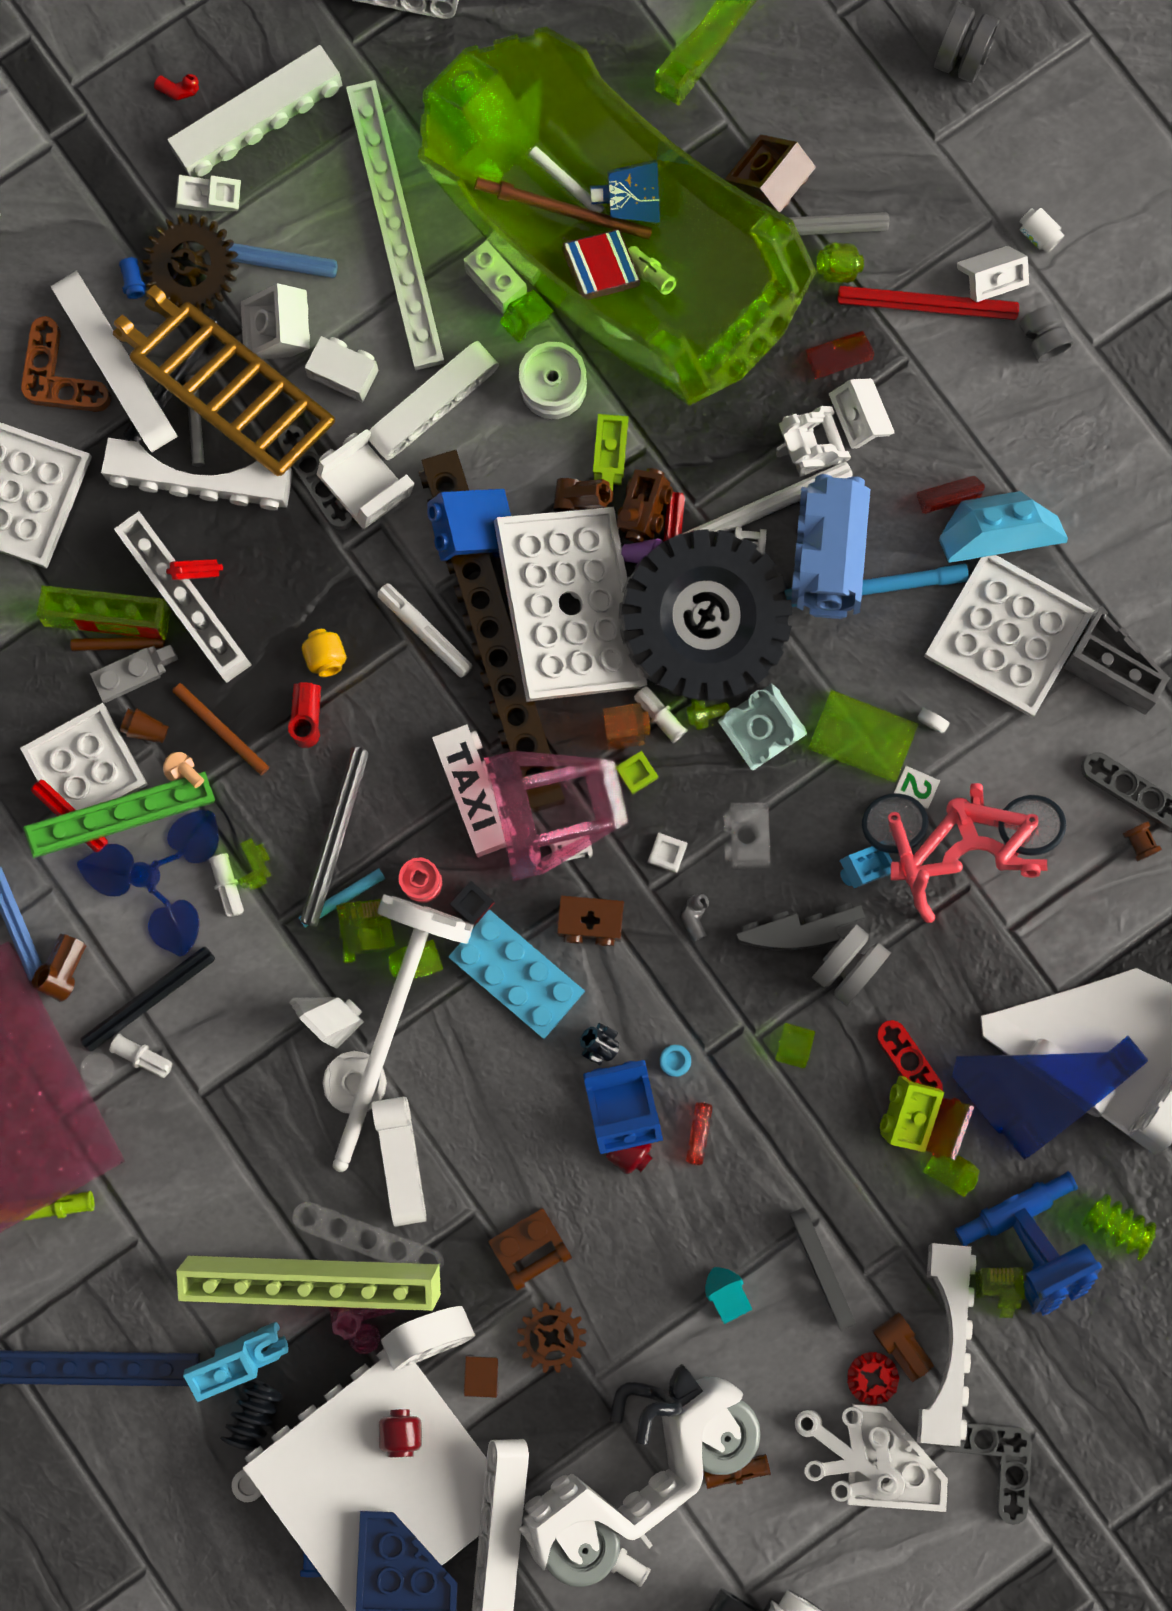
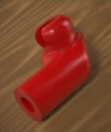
M187 74L186 77L182 78L181 82L174 83L160 75L154 83V89L173 100L179 101L195 96L199 90V80L195 75Z

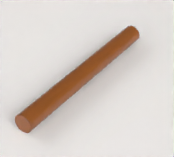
M179 683L172 692L258 774L263 775L269 769V766L182 683Z

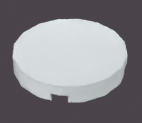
M358 1051L342 1053L325 1070L323 1078L325 1096L332 1106L343 1113L350 1114L370 1056L369 1054ZM383 1068L367 1112L372 1109V1102L381 1100L385 1095L387 1080Z

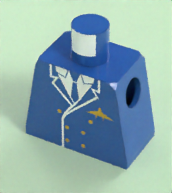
M656 160L609 170L608 185L590 186L591 205L609 204L610 217L654 223L660 222L658 164Z

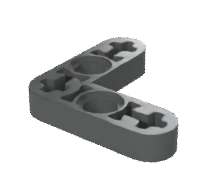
M967 1422V1428H970L968 1434L969 1448L964 1447V1440L960 1441V1446H939L949 1452L999 1456L997 1513L1008 1524L1015 1525L1023 1522L1027 1517L1029 1504L1031 1437L1024 1429L1016 1426ZM980 1430H988L992 1435V1443L987 1448H978L975 1444V1435ZM997 1431H1003L1001 1437L1007 1439L1014 1438V1433H1018L1019 1438L1024 1440V1445H1019L1017 1451H1013V1446L1001 1443L1002 1450H996L999 1444ZM1011 1466H1018L1023 1472L1022 1480L1015 1485L1009 1484L1005 1479L1006 1470ZM1004 1488L1012 1491L1022 1490V1496L1015 1494V1504L1021 1507L1020 1512H1015L1012 1518H1010L1007 1511H1004V1506L1010 1505L1011 1495L1009 1493L1004 1494Z

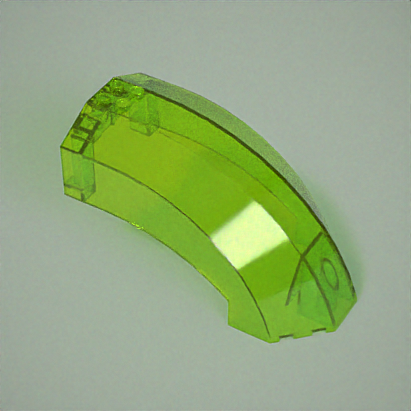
M548 27L534 29V35L519 38L515 34L494 40V45L479 49L477 45L464 48L423 90L422 101L425 104L424 114H421L420 135L422 137V147L419 148L418 159L479 232L539 292L587 334L646 378L690 406L743 379L784 335L817 272L793 220L725 181L658 131L601 78L586 48ZM535 146L589 194L590 186L608 185L609 170L656 160L658 164L660 222L623 219L651 227L652 232L649 240L620 232L626 250L631 246H637L646 256L659 261L661 268L675 278V288L669 294L664 295L650 282L641 280L638 272L635 270L639 279L637 281L585 294L565 244L616 230L514 200H510V202L499 200L497 195L474 189L476 178L480 177L497 183L505 181L514 184V188L586 208L528 156ZM602 204L605 208L601 213L610 215L609 204Z

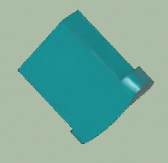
M714 1267L707 1277L705 1293L708 1301H713L723 1323L726 1324L753 1309L742 1288L744 1284L742 1278L729 1269Z

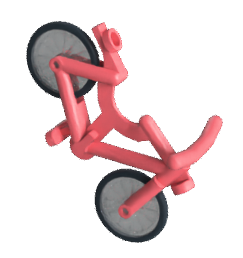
M973 783L970 785L971 803L964 798L952 799L947 805L946 817L914 855L911 849L924 839L928 830L929 820L923 805L909 795L892 793L874 800L863 814L862 831L867 841L876 849L886 853H898L900 862H891V881L906 880L914 898L915 908L924 922L932 923L935 915L927 903L925 893L929 877L960 872L963 865L959 858L968 851L978 849L988 851L995 856L998 870H1021V875L1024 877L1035 878L1040 876L1041 871H1047V859H1022L1017 856L1019 854L1029 856L1045 854L1059 845L1066 832V818L1062 809L1051 799L1039 795L1019 797L1011 801L1003 810L984 806L983 786L979 783ZM973 822L998 827L1000 837L1005 845L992 838L978 836ZM955 824H957L962 840L955 843L945 853L942 862L922 865Z

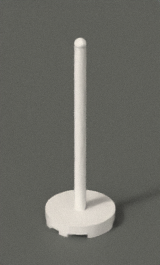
M383 894L377 913L414 929L334 1157L333 1168L336 1171H346L348 1163H350L428 934L431 933L467 944L474 926L473 924L433 908L423 907L402 898Z

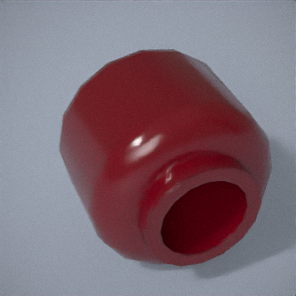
M652 1143L606 1153V1158L624 1174H631L635 1169L641 1173L652 1160V1157L648 1154L652 1149Z
M410 1409L390 1410V1417H383L379 1421V1448L381 1451L387 1452V1457H414V1451H418L422 1446L421 1419L417 1416H410Z

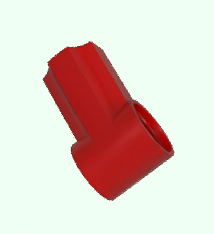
M300 682L293 686L291 720L288 724V732L294 742L302 748L313 747L320 738V730L318 728L321 700L320 685ZM304 725L311 726L312 729L309 735L305 737L297 736V731L300 727Z

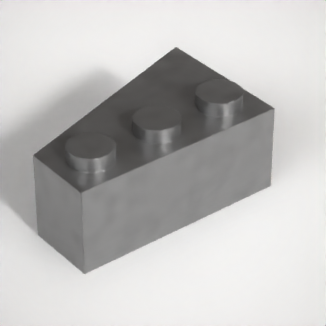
M1101 606L1090 621L1064 669L1146 715L1156 704L1170 677L1143 649L1141 651L1127 637L1129 634L1123 628H1119L1107 616L1108 612Z

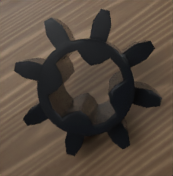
M598 1023L597 1027L587 1028L580 1039V1045L585 1049L581 1055L598 1065H601L603 1060H612L619 1051V1042L615 1040L618 1032L601 1023Z

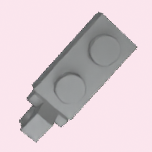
M171 645L159 650L152 646L92 672L90 675L102 701L107 703L161 678L160 675L166 672L164 666L178 660V657Z

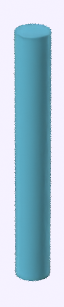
M380 868L327 899L320 918L386 879Z

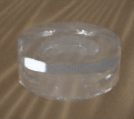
M93 1053L82 1061L81 1075L90 1084L103 1085L112 1078L114 1064L108 1056L101 1053Z

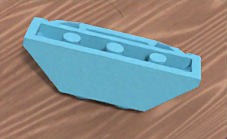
M1021 491L961 501L939 538L948 563L1067 543L1068 540L1058 516Z

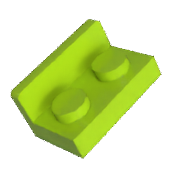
M899 1076L897 1083L890 1090V1105L887 1114L883 1115L880 1122L881 1136L890 1145L925 1153L944 1092L939 1088L914 1083L904 1076Z

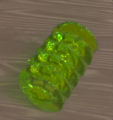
M1109 1194L1103 1195L1089 1210L1083 1222V1227L1090 1221L1094 1222L1092 1229L1094 1234L1101 1228H1104V1240H1108L1112 1235H1115L1114 1246L1119 1247L1122 1243L1126 1242L1127 1248L1125 1253L1130 1254L1137 1249L1139 1250L1137 1260L1141 1261L1155 1239L1156 1224L1150 1221L1144 1226L1145 1217L1143 1215L1133 1218V1209L1127 1208L1122 1211V1202L1116 1201L1110 1205L1111 1196Z

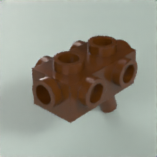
M647 468L646 471L635 469L632 479L627 483L626 499L623 507L619 509L617 514V527L625 534V538L631 542H642L644 539L652 540L654 534L662 530L664 519L661 512L663 505L669 504L673 495L670 482L662 471L654 468Z

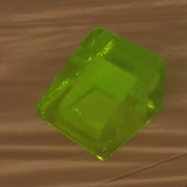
M785 1023L775 1060L805 1068L810 1057L815 1031Z

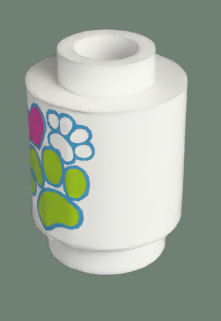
M1031 208L1019 221L1022 224L1019 230L1039 250L1043 249L1046 253H1049L1065 236L1060 231L1061 227L1042 208H1039L1037 211Z

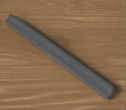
M353 747L349 755L300 918L303 924L309 926H317L369 756L368 751L364 748Z

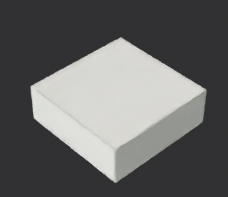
M658 833L648 863L677 873L688 843Z

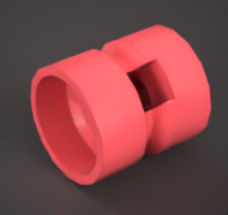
M422 857L413 858L407 861L400 869L399 884L406 896L412 901L428 903L440 894L443 886L442 876L436 865L430 860Z

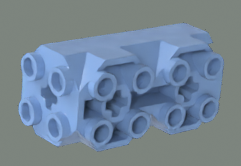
M820 474L815 477V482L808 484V487L801 488L791 604H797V608L803 610L804 606L810 608L809 614L814 617L842 619L847 617V611L853 609V615L860 613L871 490L865 486V480L860 477H849L846 479Z

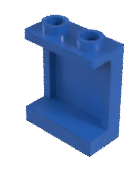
M505 489L441 492L427 503V514L432 523L435 536L434 543L441 561H447L455 555L492 553L493 558H500L494 520L497 517L511 516Z
M645 1060L628 1061L619 1066L597 1068L583 1074L600 1154L663 1141Z

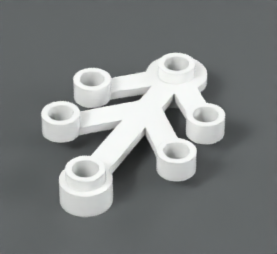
M849 1407L842 1415L843 1422L848 1426L851 1447L822 1426V1419L817 1412L806 1410L797 1415L795 1428L800 1435L804 1437L814 1436L844 1459L825 1463L817 1460L809 1462L805 1467V1475L809 1480L818 1481L824 1476L860 1471L870 1479L849 1484L846 1481L836 1482L831 1489L835 1500L843 1502L852 1496L874 1493L880 1500L889 1502L898 1499L902 1495L905 1483L901 1473L892 1468L888 1448L890 1434L887 1429L876 1427L869 1434L870 1443L876 1447L877 1468L867 1460L861 1426L863 1413L859 1408ZM850 1411H855L858 1414V1421L854 1424L850 1423L847 1419V1414ZM806 1417L813 1421L811 1430H806L802 1426V1421ZM876 1431H882L885 1434V1441L882 1444L874 1440ZM813 1464L818 1465L821 1469L819 1477H814L810 1474V1467ZM889 1478L892 1480L893 1489L891 1491L883 1489V1479ZM839 1485H844L847 1488L848 1493L846 1497H839L837 1495L836 1489Z

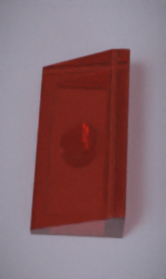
M863 331L805 350L815 379L873 360L875 354Z
M970 476L917 492V498L922 513L927 514L960 504L964 500L980 498L985 490V485L976 476Z

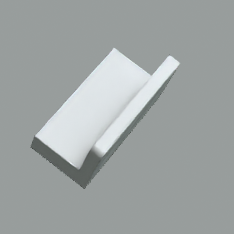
M1010 246L957 262V269L969 275L970 298L976 302L1029 285L1028 256Z
M871 378L850 379L829 393L851 449L860 448L876 437L890 436L894 433L876 386Z

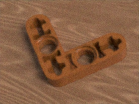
M42 316L35 319L30 328L21 391L24 397L31 404L92 412L105 410L110 405L111 394L103 383L54 376L61 331L57 323L50 317ZM46 326H49L51 331H53L46 335L45 343L48 347L43 346V336L39 332L45 330ZM38 354H47L49 362L46 366L37 368L33 365V360ZM34 374L39 375V385L43 389V391H38L36 396L30 391V388H35L37 378ZM64 386L74 388V395L69 400H61L58 397L59 390ZM80 388H83L82 390L86 395H95L96 390H99L103 398H98L97 402L94 403L90 397L81 396Z

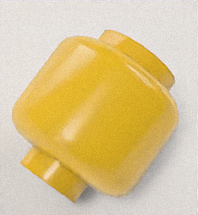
M317 629L309 633V638L302 644V653L308 669L320 677H328L340 672L347 657L338 634L326 632L325 629Z

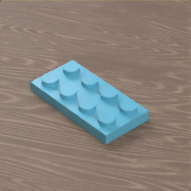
M490 909L472 929L468 943H460L449 955V959L544 1040L585 993L584 989Z

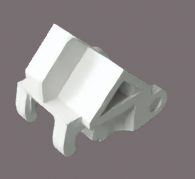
M820 406L814 411L803 415L793 414L785 416L782 422L779 423L785 443L777 447L776 456L782 457L790 454L800 477L851 459L849 452L844 449L832 415L835 412L832 406ZM820 423L823 424L829 444L818 445L816 442L813 428Z

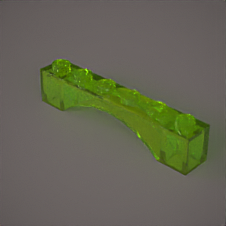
M716 0L696 29L670 53L656 72L655 91L679 106L757 0Z

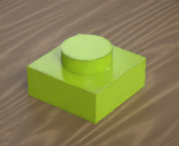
M642 751L615 767V770L632 795L659 777Z

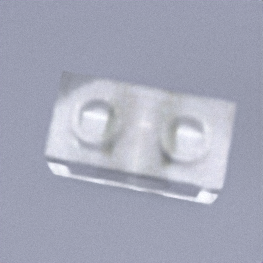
M730 803L729 812H724V831H730V843H725L724 845L725 862H731V870L769 869L768 803ZM742 829L751 830L755 834L754 842L750 844L742 843L738 839V832Z

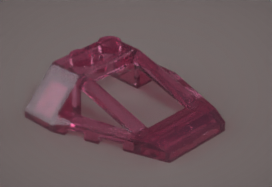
M521 751L484 758L490 786L493 789L513 881L548 872L628 822L614 760ZM520 766H569L523 777ZM585 776L595 821L537 835L526 790ZM582 837L541 858L539 847Z

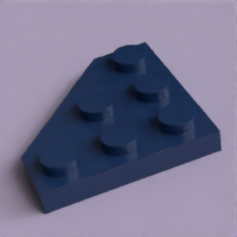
M360 1511L355 1611H456L457 1582L394 1512Z

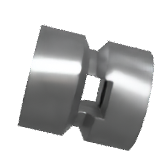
M1049 304L1034 310L1019 323L1026 338L1033 339L1031 348L1039 362L1052 359L1064 353L1074 344L1068 329L1060 326L1063 319L1055 304Z

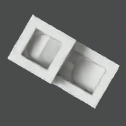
M179 175L175 208L200 211H238L241 180L212 175L210 179Z

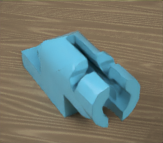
M277 1322L261 1327L256 1332L252 1331L232 1342L217 1347L213 1358L185 1369L183 1376L196 1401H202L257 1378L258 1368L270 1364L288 1353V1343L285 1336L279 1338L277 1331L280 1330L279 1324ZM269 1345V1347L267 1348V1350L264 1351L263 1348H265L266 1346Z

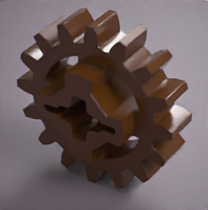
M544 1302L543 1311L541 1312L535 1306L531 1308L534 1316L532 1319L524 1316L522 1320L527 1324V1327L518 1328L517 1330L519 1334L524 1335V1339L517 1342V1345L520 1347L526 1346L527 1349L522 1355L523 1359L531 1356L533 1358L531 1367L534 1368L541 1363L543 1364L544 1373H547L549 1366H554L555 1371L560 1373L561 1364L563 1363L569 1368L573 1367L570 1358L574 1356L580 1359L582 1355L577 1348L578 1346L585 1347L587 1343L580 1339V1335L587 1332L586 1328H578L577 1326L582 1320L581 1316L573 1319L570 1316L573 1310L572 1307H569L565 1312L561 1311V1302H557L554 1309H550L548 1302ZM544 1316H559L555 1323L544 1324L539 1321ZM568 1323L574 1334L573 1344L565 1336L564 1329ZM553 1329L558 1330L557 1337L565 1346L555 1342L550 1346L545 1343L547 1337L543 1334V1331L552 1332ZM531 1331L538 1335L540 1346L536 1351L531 1344ZM559 1350L566 1354L558 1359L546 1358L548 1353Z

